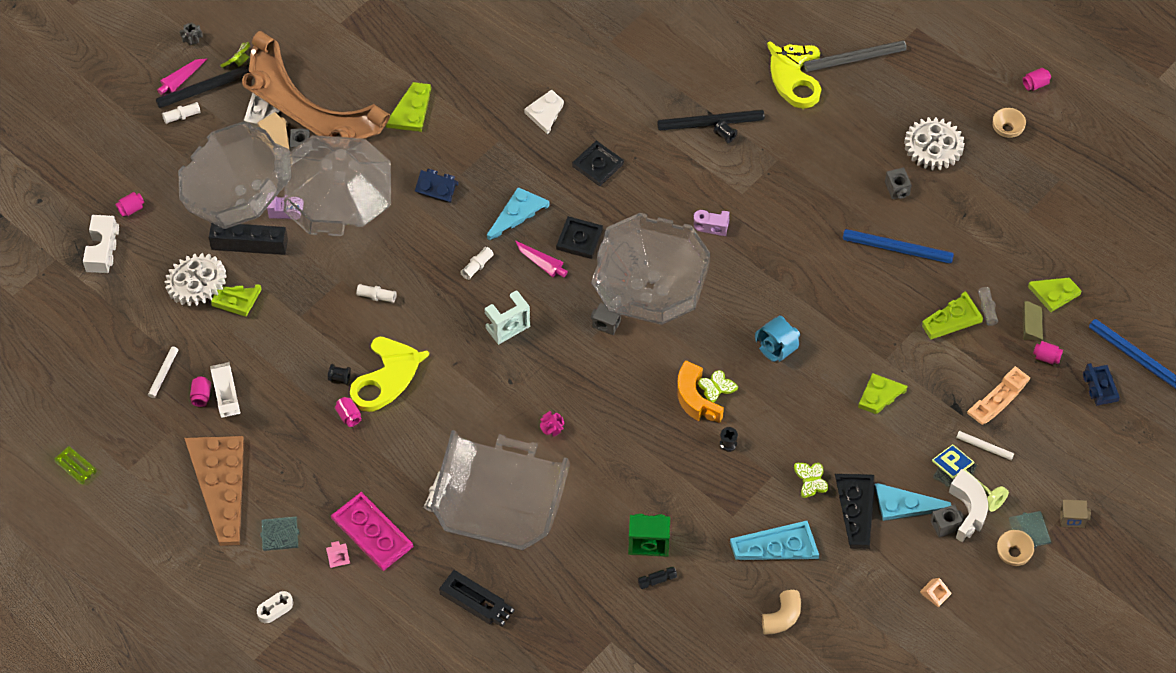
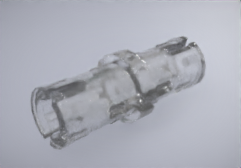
M983 287L978 290L981 300L980 307L981 311L984 312L986 324L992 326L998 323L995 312L996 304L992 301L990 288Z

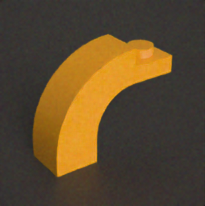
M685 360L679 371L677 395L682 408L697 421L703 415L710 421L720 423L723 418L724 407L704 399L696 390L698 382L702 378L703 368Z

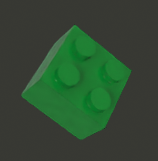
M640 513L630 515L628 555L668 557L670 516L662 514L647 516Z

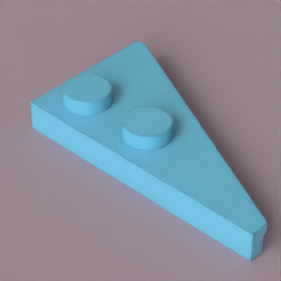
M517 188L488 232L487 239L497 238L507 228L511 227L512 229L524 222L525 219L534 216L535 212L541 208H548L549 201L521 188Z
M879 483L874 485L883 521L930 514L933 511L951 506V502Z

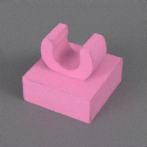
M339 541L331 543L332 547L326 548L330 568L350 564L346 544L340 545Z

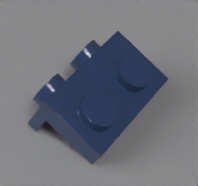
M428 168L427 171L421 170L415 192L451 202L455 186L459 184L458 181L454 180L455 176L444 174V177L437 175L438 171Z
M1091 363L1087 364L1085 371H1083V379L1089 385V394L1091 399H1094L1096 406L1118 402L1120 397L1108 365L1092 367Z

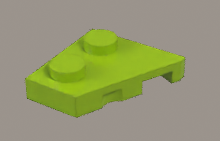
M1070 278L1031 281L1028 284V288L1050 312H1053L1081 294L1079 287Z
M257 284L255 288H243V286L223 287V290H217L218 295H214L211 305L247 317L261 292V285Z
M872 373L858 408L878 414L886 405L894 402L897 396L901 393H906L908 386Z

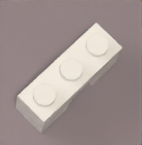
M92 215L89 228L91 239L101 243L96 246H86L83 264L86 272L109 273V267L113 265L112 252L116 250L115 236L119 234V224L116 223L114 216Z

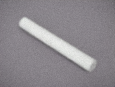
M171 347L148 393L149 397H156L178 352L176 347Z
M961 431L958 432L957 439L1012 461L1014 453Z

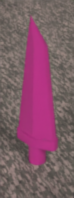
M196 59L160 80L162 86L157 89L158 93L163 95L167 91L171 93L176 91L207 59Z
M516 241L520 252L548 273L549 276L554 277L556 274H559L564 278L567 275L568 271L561 268L563 265L561 260H557Z

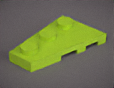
M413 82L391 114L386 128L422 132L431 84Z
M965 291L956 301L952 300L949 302L946 308L938 310L922 321V327L931 340L982 323L983 317Z

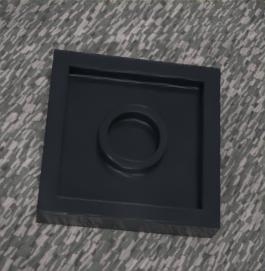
M597 140L572 162L573 168L598 186H601L624 165V160Z
M568 216L557 242L556 250L592 259L603 231V225Z

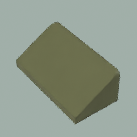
M1024 301L1022 307L1023 340L1043 341L1042 307Z

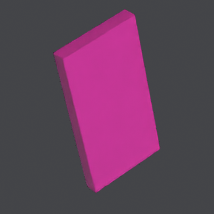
M362 492L331 515V519L382 571L386 570L414 547L413 543Z

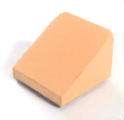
M940 578L930 580L920 591L924 597L937 607L952 594Z

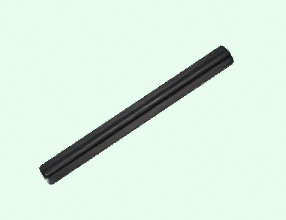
M250 64L156 98V103L159 108L241 79L245 74L251 73L249 72Z
M764 110L662 119L657 121V127L661 131L716 125L721 120H725L726 124L764 120L765 114Z

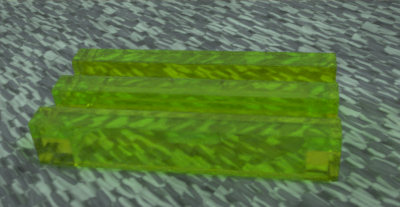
M69 446L54 459L60 467L82 485L86 479L91 478L90 475L92 473L95 474L97 472L90 463ZM69 453L71 456H73L78 462H80L84 467H86L88 471L86 472L85 470H83L66 454ZM63 458L65 461H67L72 467H74L79 473H81L82 476L75 472L61 459Z

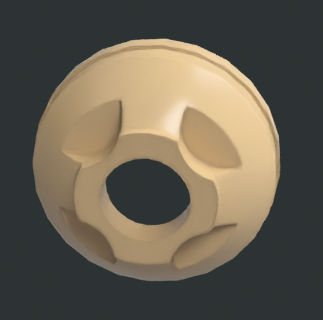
M1003 108L994 114L992 125L999 135L1013 138L1019 136L1024 131L1026 119L1017 109ZM1009 125L1013 128V130L1009 132L1005 131L1003 129V126Z
M1009 530L1000 536L997 543V552L1003 562L1012 566H1020L1026 564L1033 556L1034 543L1025 532ZM1013 547L1018 548L1020 555L1013 557L1009 554L1008 550Z

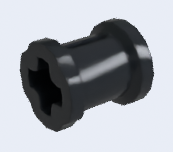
M721 120L716 124L713 132L722 136L726 143H730L736 137L738 130L732 129L726 124L725 120Z
M331 364L328 371V381L337 380L348 384L351 368H341Z
M726 427L720 433L721 441L719 444L722 450L732 452L737 446L738 433L736 429Z

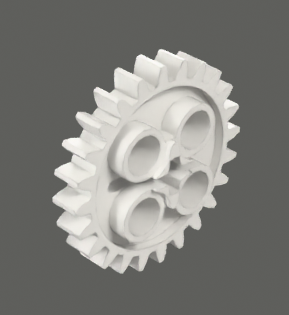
M928 117L927 122L920 119V124L914 122V127H909V132H906L904 141L905 150L908 151L907 156H912L911 161L918 160V166L923 163L925 169L929 165L931 170H934L935 166L941 170L942 165L948 168L949 163L954 165L955 160L959 161L964 149V137H961V131H956L957 126L950 127L951 122L945 124L944 119L938 122L937 117H935L934 121H931Z
M203 253L199 257L194 254L191 259L189 256H186V261L180 259V264H173L175 269H169L170 275H166L165 288L170 298H174L176 303L180 301L181 305L187 302L188 306L192 302H195L196 306L199 301L205 303L206 298L212 300L211 295H218L217 290H223L221 284H226L224 278H227L226 270L221 261L217 260L216 257L211 258L210 254L204 257Z

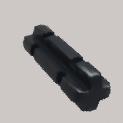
M669 567L666 568V571L660 570L648 574V577H639V587L644 589L649 587L648 585L650 584L653 586L667 581L666 579H674L677 577L676 569Z

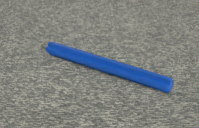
M845 229L843 239L946 263H952L954 256L952 252Z
M1097 319L1091 322L1089 328L1176 389V375Z

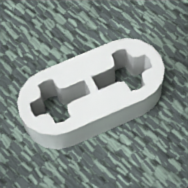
M281 591L260 604L257 608L259 620L263 623H270L288 612L293 606L291 594ZM280 600H287V604L280 603ZM263 611L270 612V615L263 614Z

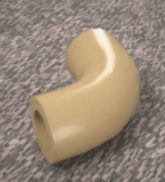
M786 590L780 594V610L775 613L762 614L764 635L786 631L795 624L801 612L799 591Z

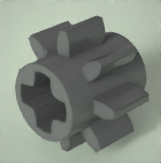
M193 23L183 25V30H180L183 43L187 42L190 45L199 43V38L203 37L200 25L196 26Z

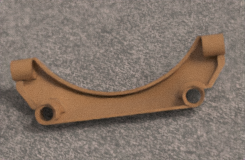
M262 31L257 32L253 37L252 44L254 46L251 50L249 72L251 73L243 76V86L331 145L345 146L349 143L350 139L361 141L378 135L388 123L390 114L375 104L352 112H336L314 104L298 91L287 75L278 42ZM253 78L255 79V84H254V85H252V79H253ZM338 134L341 135V139L339 142L337 141Z

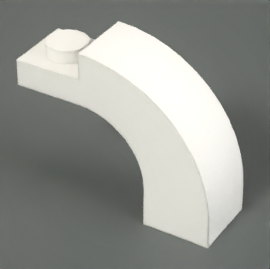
M230 363L210 366L221 418L240 414Z
M961 469L951 483L949 493L963 501L968 509L969 515L958 529L956 539L963 542L966 537L970 538L975 529L979 532L982 529L988 511V500L985 490L978 480Z

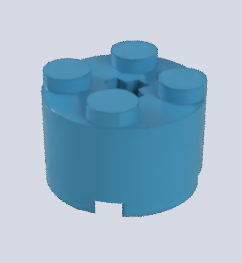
M783 316L773 318L755 333L756 343L759 341L761 344L759 349L769 360L774 362L776 360L782 361L799 346V331L795 327L792 328Z

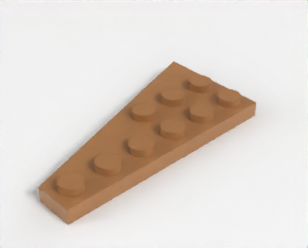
M244 437L184 438L219 545H240Z

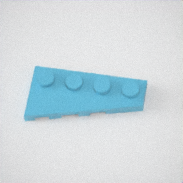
M808 521L730 539L735 560L819 559V553Z

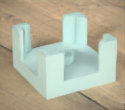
M517 290L510 294V298L517 305L503 314H500L493 304L485 308V314L492 322V324H486V329L498 345L530 327V306Z

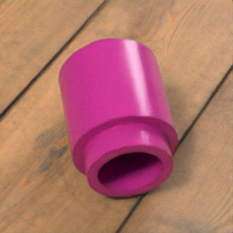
M1040 68L1026 74L1023 77V84L1028 91L1031 89L1034 91L1048 85L1051 75L1048 70Z
M132 192L118 200L119 202L115 205L121 216L124 217L142 209V204L145 202L140 193Z
M1041 341V344H1036L1033 354L1036 355L1037 360L1053 365L1054 363L1059 364L1063 350L1059 349V346Z
M197 377L192 380L190 400L194 406L204 407L209 401L211 382L206 377Z
M343 397L337 401L335 410L343 423L347 424L348 427L357 425L362 418L353 400Z

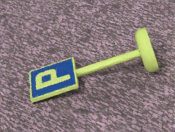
M953 444L932 459V462L952 479L958 475L961 469L969 473L966 469L974 464L973 460ZM978 480L985 493L989 495L987 497L988 510L991 512L997 510L1005 502L1009 491L1003 486L991 491Z

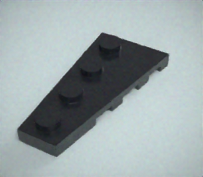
M835 474L849 546L854 549H870L875 476L872 474Z

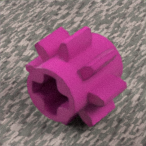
M549 411L540 419L542 421L540 428L546 435L552 433L553 437H555L564 429L562 427L564 420L558 413L552 414Z

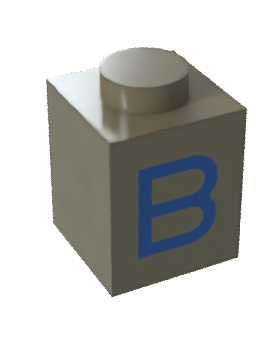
M1062 500L1060 506V527L1085 528L1087 520L1091 518V510L1087 508V501Z

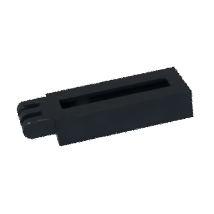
M455 570L451 572L439 588L440 595L489 625L494 622L503 627L505 625L504 620L507 621L510 618L507 613L513 614L515 611L511 606L504 603V599ZM485 600L488 603L492 604L494 607H489L487 603L485 604V606H482L481 604Z

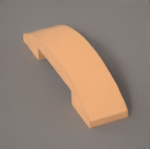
M1015 366L1003 378L1002 382L982 401L979 400L971 407L967 414L982 425L989 422L1020 393L1029 382L1030 377Z

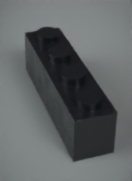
M211 222L208 237L211 250L286 255L288 243L286 227Z

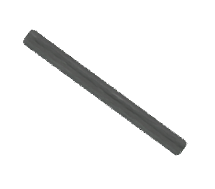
M902 40L804 62V69L806 72L901 52L905 51L907 46L905 41Z

